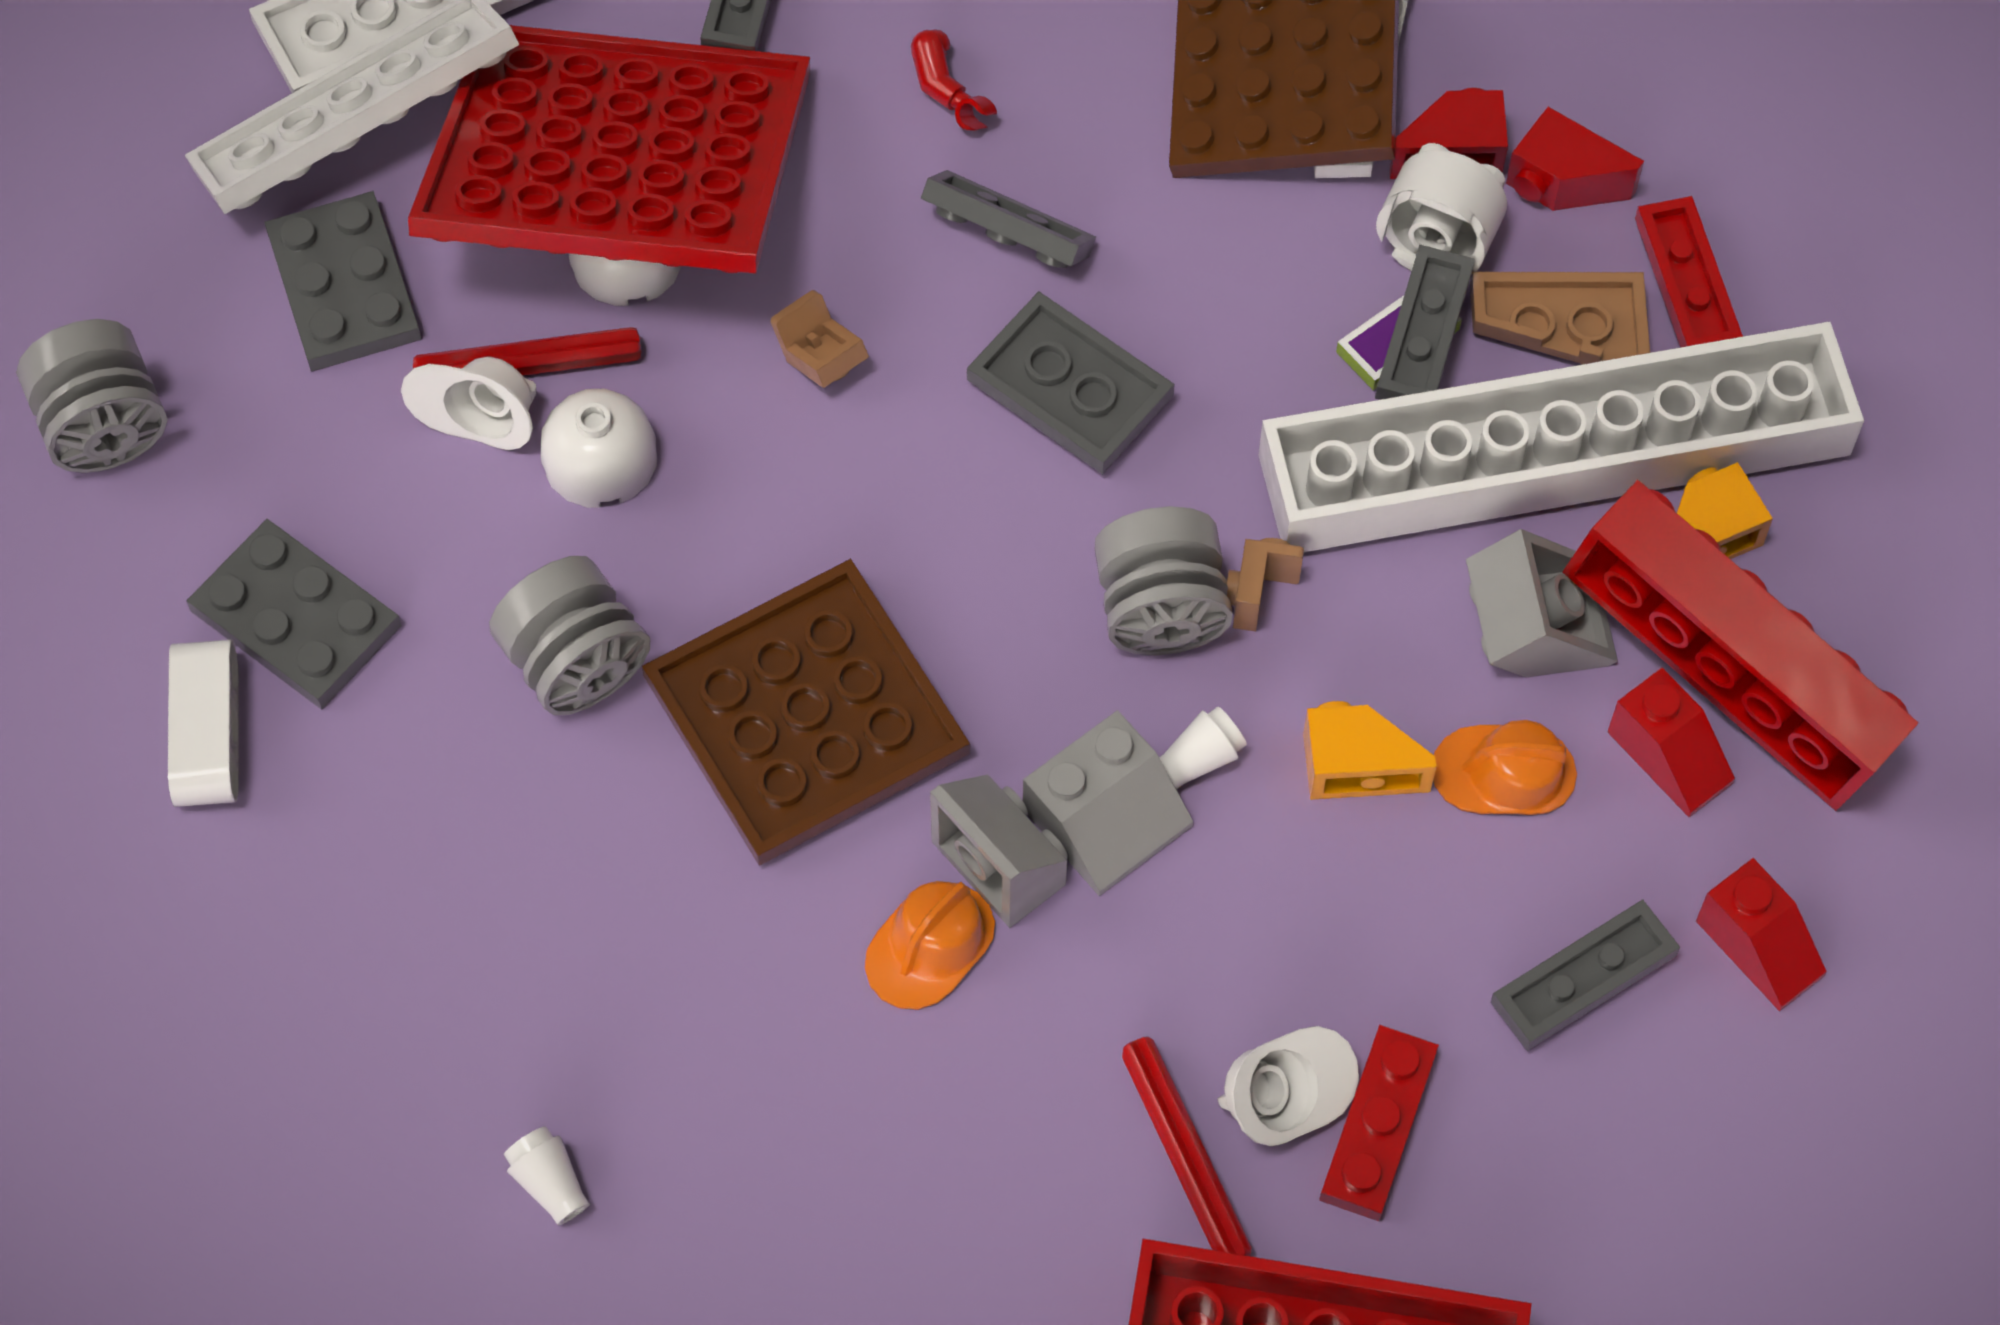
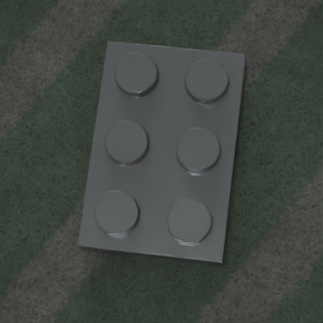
M374 191L264 222L311 372L422 340Z
M1039 291L967 367V380L1101 474L1105 473L1174 396V383Z
M266 519L186 600L193 614L228 640H233L237 647L321 710L402 626L398 614L269 519Z

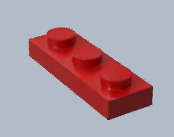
M1688 196L1638 206L1635 221L1680 348L1743 337L1693 197Z
M1379 1024L1319 1201L1380 1221L1437 1054L1438 1044Z

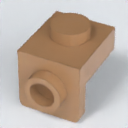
M815 290L809 291L771 318V325L787 363L822 388L845 377L851 369L869 358L863 340L831 318L823 296Z
M1278 538L1245 539L1241 571L1229 570L1227 578V597L1230 599L1231 606H1235L1234 629L1256 632L1264 580L1290 584L1299 583L1304 554L1303 547L1290 545L1287 541Z

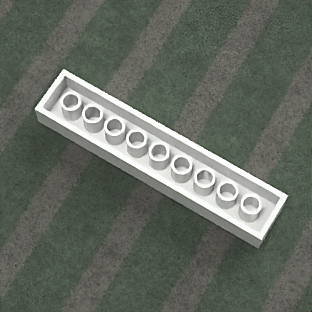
M1824 322L1267 419L1262 421L1258 455L1280 539L1287 541L1290 545L1303 547L1304 552L1619 497L1637 480L1648 489L1653 490L1686 485L1691 477L1706 468L1715 467L1717 470H1720L1737 462L1744 473L1749 474L1850 456L1864 419L1831 322Z

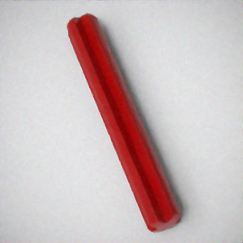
M627 327L419 354L413 357V369L427 364L447 365L461 369L474 359L490 356L507 362L522 375L637 361L641 358V344L637 328Z
M1146 1036L1129 1042L1123 1047L1122 1059L1211 1249L1251 1256L1252 1247L1154 1040Z

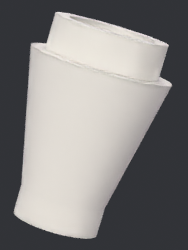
M1218 706L1208 714L1202 710L1159 758L1177 790L1183 784L1237 760V752L1245 747L1247 743L1231 718Z
M546 1126L525 1135L505 1151L504 1156L511 1165L507 1172L552 1216L558 1226L570 1221L590 1205L582 1193L561 1136L553 1137Z

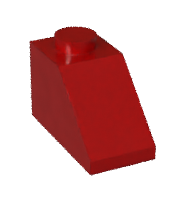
M1471 87L1461 91H1446L1396 137L1395 159L1391 160L1390 179H1396L1404 163L1410 157L1419 153L1421 147L1428 143L1440 144L1451 152L1469 157L1480 164L1492 165L1503 173L1508 150L1503 90H1484Z
M1548 106L1513 150L1506 184L1513 187L1524 199L1539 202L1552 211L1630 200L1636 193L1644 160Z
M1663 667L1617 701L1607 731L1608 734L1688 817H1691L1734 783L1735 777L1704 710Z
M1754 858L1750 859L1707 892L1696 922L1779 1012L1825 976L1826 968L1796 902Z

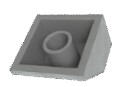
M1520 529L1466 559L1471 580L1469 591L1477 607L1483 633L1481 644L1490 665L1527 678L1608 667L1618 662L1606 610L1562 573L1575 554V550Z
M1118 710L1023 779L1022 801L1028 810V817L1041 831L1047 829L1060 840L1068 855L1066 860L1098 896H1101L1193 827V820L1158 754Z
M986 774L940 784L930 791L932 843L1009 928L1066 885V859L1068 855L1064 846L1051 831L1045 829L1040 832L1026 817L1028 816V810L1024 802L1010 787L1006 786L1001 789Z

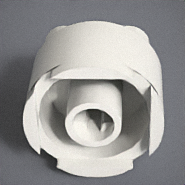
M1428 143L1423 145L1419 153L1410 157L1402 166L1379 212L1376 230L1381 242L1386 236L1395 248L1392 256L1411 271L1420 244L1475 258L1472 272H1476L1482 265L1506 214L1507 198L1503 189L1505 184L1504 175L1498 168L1492 165L1480 164L1469 157L1451 152L1440 144Z

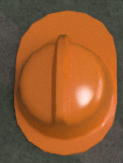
M1525 719L1510 721L1504 725L1463 727L1446 736L1434 751L1436 759L1434 787L1446 802L1461 811L1477 814H1547L1564 805L1574 791L1577 777L1574 758L1563 741L1558 739L1551 730L1541 723Z
M935 881L920 885L908 894L907 898L876 932L867 948L864 968L870 987L882 1001L899 1009L919 1010L939 1003L955 989L992 943L995 920L990 905L978 892L970 889L962 882Z

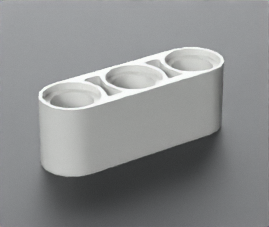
M233 640L170 645L168 782L170 797L174 807L233 803L238 799L239 674L236 647Z

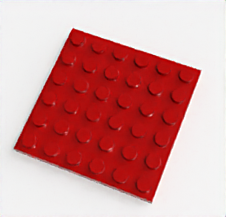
M510 25L519 45L506 52L505 57L499 63L488 68H478L461 78L408 216L409 236L431 238L439 242L458 241L486 244L496 248L514 247L547 251L552 254L569 253L597 256L614 261L634 260L662 263L670 267L689 266L717 269L726 273H757L810 77L809 56Z

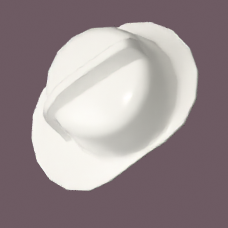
M490 356L477 358L461 369L447 365L427 364L412 369L403 379L401 393L404 404L415 418L429 428L448 435L479 441L504 450L521 448L530 440L533 426L528 411L536 396V384L524 378L512 365L501 359Z
M1319 1026L1298 1029L1255 1049L1248 1050L1232 1063L1226 1075L1225 1094L1218 1097L1217 1100L1221 1108L1230 1111L1232 1117L1238 1121L1241 1130L1254 1142L1267 1146L1287 1143L1301 1135L1329 1124L1345 1112L1355 1096L1359 1080L1357 1058L1349 1042L1334 1030Z

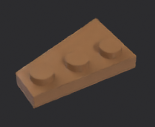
M1472 272L1470 295L1473 333L1580 364L1650 353L1644 272Z

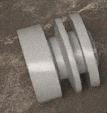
M91 319L67 324L50 331L33 342L20 357L16 370L17 377L31 411L37 417L36 423L53 464L66 471L82 473L108 470L132 461L149 450L163 435L168 421L151 377L146 375L147 369L131 330L118 321Z
M1173 506L1144 509L1120 517L1105 526L1096 536L1094 551L1099 581L1106 590L1103 606L1104 612L1107 615L1109 640L1118 649L1143 655L1180 653L1211 642L1220 637L1230 627L1233 613L1230 599L1227 597V580L1220 572L1223 558L1217 524L1208 514L1193 508Z
M568 556L552 561L530 573L510 589L496 606L489 621L490 634L510 662L523 669L525 683L537 693L538 701L552 715H570L588 709L613 694L637 672L650 651V637L643 627L634 621V615L621 602H616V591L597 565L587 556Z

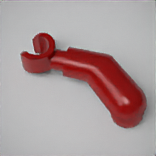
M937 29L923 30L913 37L910 47L921 90L947 109L955 110L956 121L964 130L974 131L988 128L975 117L973 106L979 113L985 116L997 114L996 107L991 100L984 96L971 97L965 92L966 88L950 76L946 55L948 54L946 51L950 50V40L947 34Z

